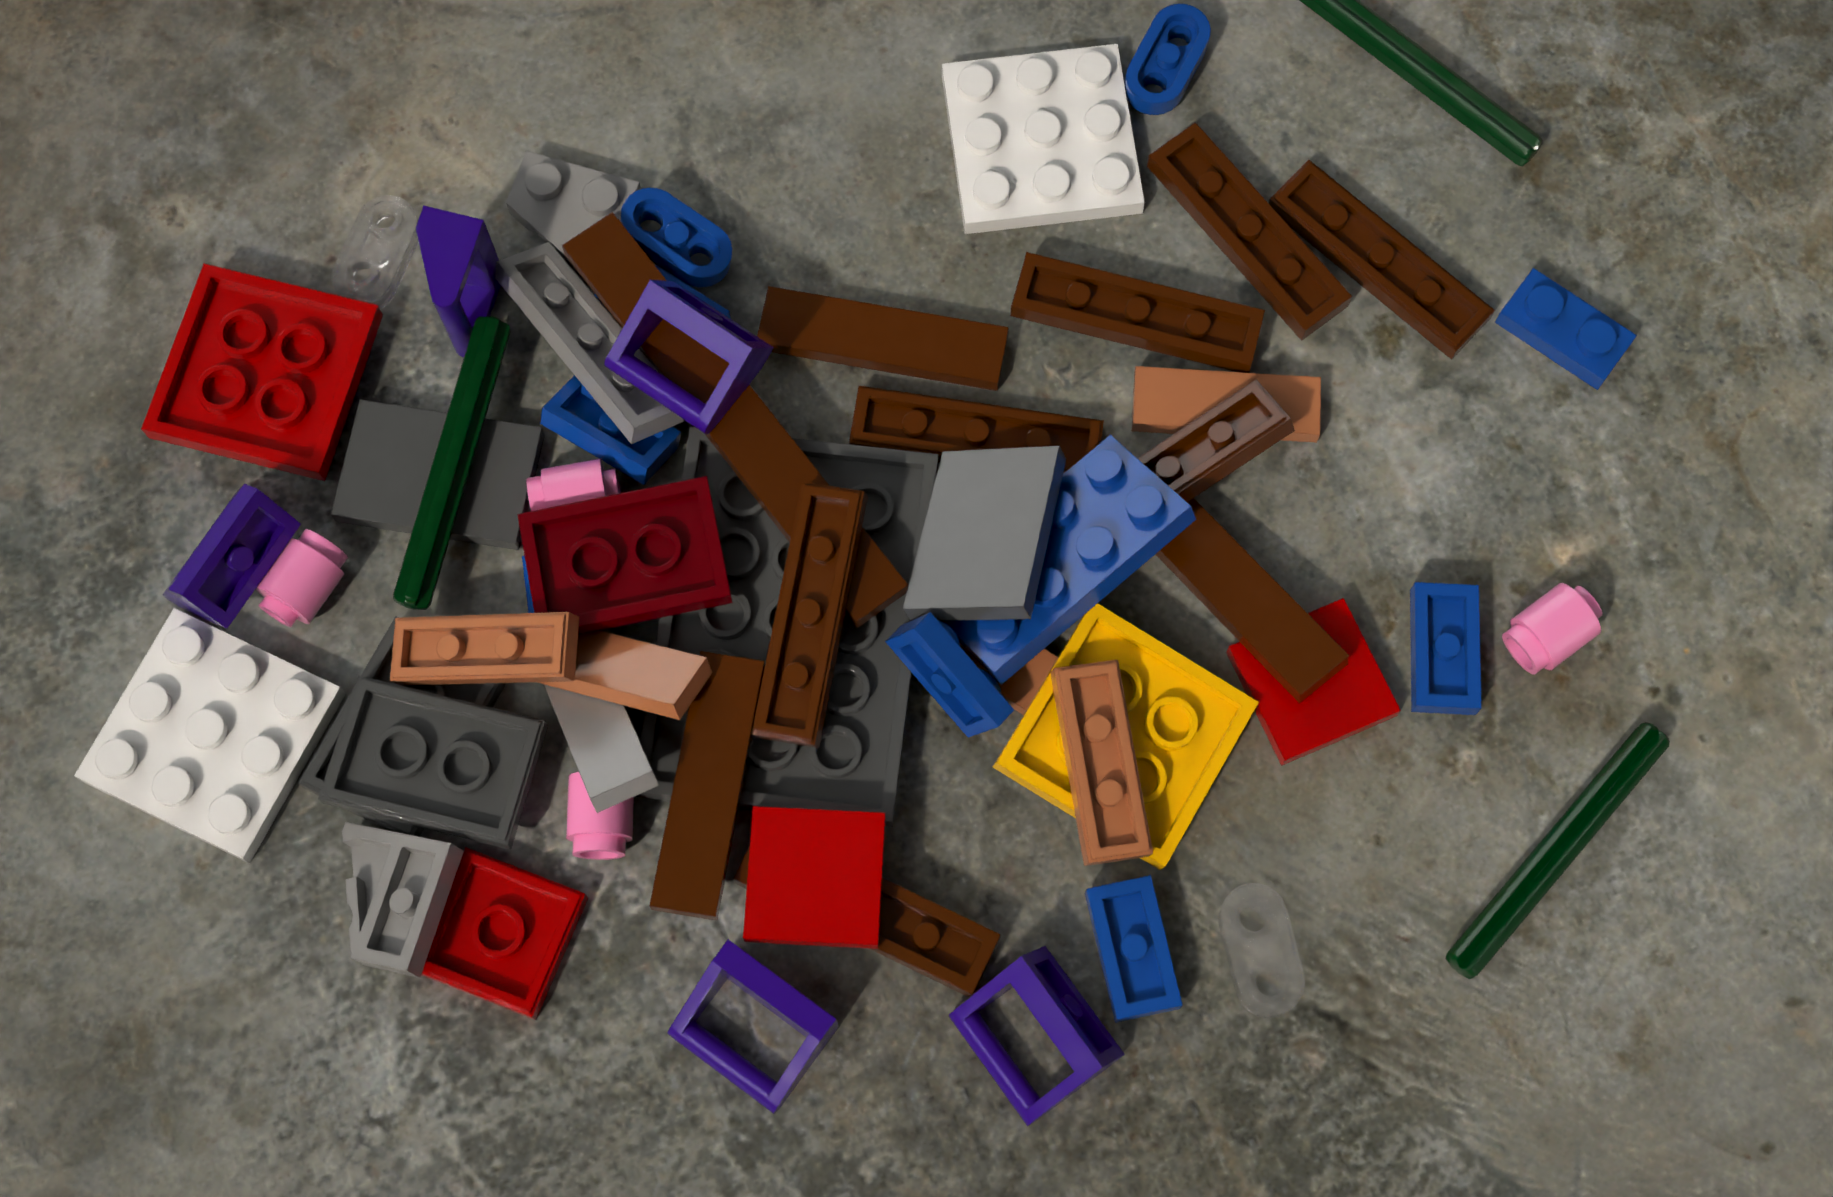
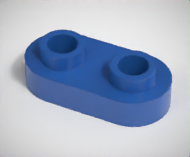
M1173 4L1157 13L1126 71L1124 85L1127 100L1137 111L1148 115H1161L1173 110L1179 104L1208 48L1211 28L1203 12L1191 5ZM1173 38H1181L1184 39L1188 44L1185 46H1176L1169 40ZM1155 84L1160 86L1163 91L1153 93L1147 91L1144 87Z
M658 188L637 190L629 195L623 203L620 222L651 261L684 283L694 287L713 286L727 275L732 258V244L728 235L713 222L668 192ZM646 220H653L659 223L661 228L655 232H648L640 224ZM701 253L708 256L711 262L700 266L694 264L690 257Z

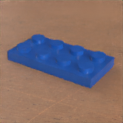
M1110 434L1062 476L1031 619L956 620L942 622L947 624L956 633L964 648L1002 685L1196 520L1192 507Z

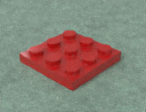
M203 264L141 430L150 439L325 481L377 335L383 313L376 304Z

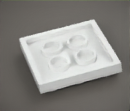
M1118 44L942 64V81L965 234L1143 214L1145 201Z
M173 608L74 776L82 782L250 864L346 693L340 686Z

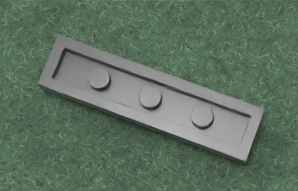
M550 242L497 261L495 279L631 444L684 421L677 414L604 366L605 359L622 328ZM638 349L634 356L656 370L646 356Z

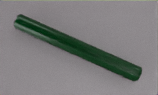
M1299 0L1516 165L1524 166L1538 152L1543 141L1541 136L1360 0Z
M479 316L474 322L393 592L394 601L409 609L426 610L431 605L511 333L510 326L494 316Z
M1648 722L1641 723L1447 952L1445 959L1454 970L1468 979L1474 978L1483 970L1666 751L1670 744L1666 734Z

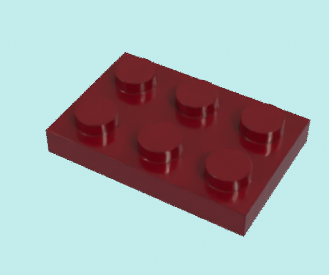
M707 476L517 514L534 613L570 612L579 616L578 635L733 603Z

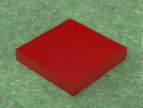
M1344 598L1308 612V614L1349 655L1348 665L1300 704L1240 642L1228 646L1226 651L1246 694L1259 702L1254 711L1281 766L1397 717L1401 712Z
M753 806L743 932L744 942L878 949L885 813Z
M465 847L421 975L536 1020L588 901V896L578 890Z

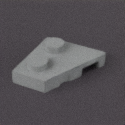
M526 151L506 204L509 213L529 231L536 232L544 239L545 243L550 242L561 257L571 264L564 254L562 245L611 212L620 221L623 203L629 195L640 190L641 186L638 181Z
M345 822L342 830L343 843L352 849L353 877L346 879L347 904L350 906L353 914L352 923L349 927L351 959L365 966L420 978L464 851L449 842Z

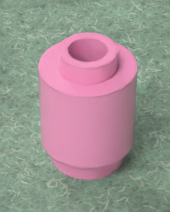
M601 458L541 469V476L526 479L531 511L621 493L616 469L604 471Z
M305 529L298 540L290 539L255 589L264 597L259 607L269 616L288 627H292L296 620L310 624L344 576L341 567L348 559L347 555L326 538Z
M1559 583L1512 618L1510 621L1511 628L1502 634V639L1512 657L1530 674L1535 675L1543 668L1553 670L1601 633L1598 619L1602 616V610L1595 598L1585 588L1577 586L1573 589L1567 584Z
M580 773L570 774L568 779L566 839L573 842L572 855L578 858L593 860L625 857L626 843L633 839L634 797L597 813Z

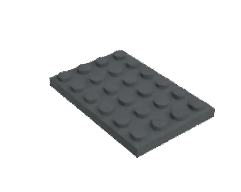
M690 427L681 481L704 476L708 478L733 603L659 618L655 645L695 655H700V651L761 660L766 664L790 542L708 437L696 427ZM792 438L830 486L865 491L868 495L862 527L909 586L937 475L938 454ZM906 594L858 628L854 626L845 614L819 748L753 736L739 809L752 810L753 806L882 812L886 815L885 826L893 827L912 672L885 641L901 625L910 621L903 610ZM689 708L680 720L645 711L640 743L659 786L635 797L671 800Z

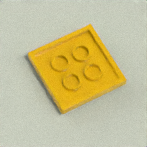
M1097 603L1080 619L992 767L1076 819L1050 672L1054 668L1118 660L1153 849L1152 855L1140 859L1161 870L1166 867L1259 702Z

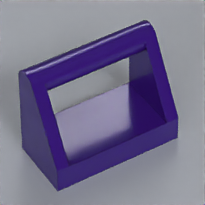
M423 206L416 225V232L432 302L456 353L464 357L475 320L479 316L489 317L491 315L501 286L495 279L499 258L484 220Z
M649 280L609 351L604 366L707 435L716 427L760 372L773 347L676 282ZM663 319L729 363L706 404L634 356L636 351Z
M244 484L226 505L165 590L163 596L175 605L228 629L301 523L259 489Z
M728 939L707 967L667 1034L775 1114L839 1027L836 1018ZM727 979L806 1037L778 1082L696 1022Z
M1046 946L1020 956L949 1014L951 1021L1027 1127L1125 1055ZM1011 988L1016 990L1074 1070L1070 1076L1041 1098L979 1014V1011Z

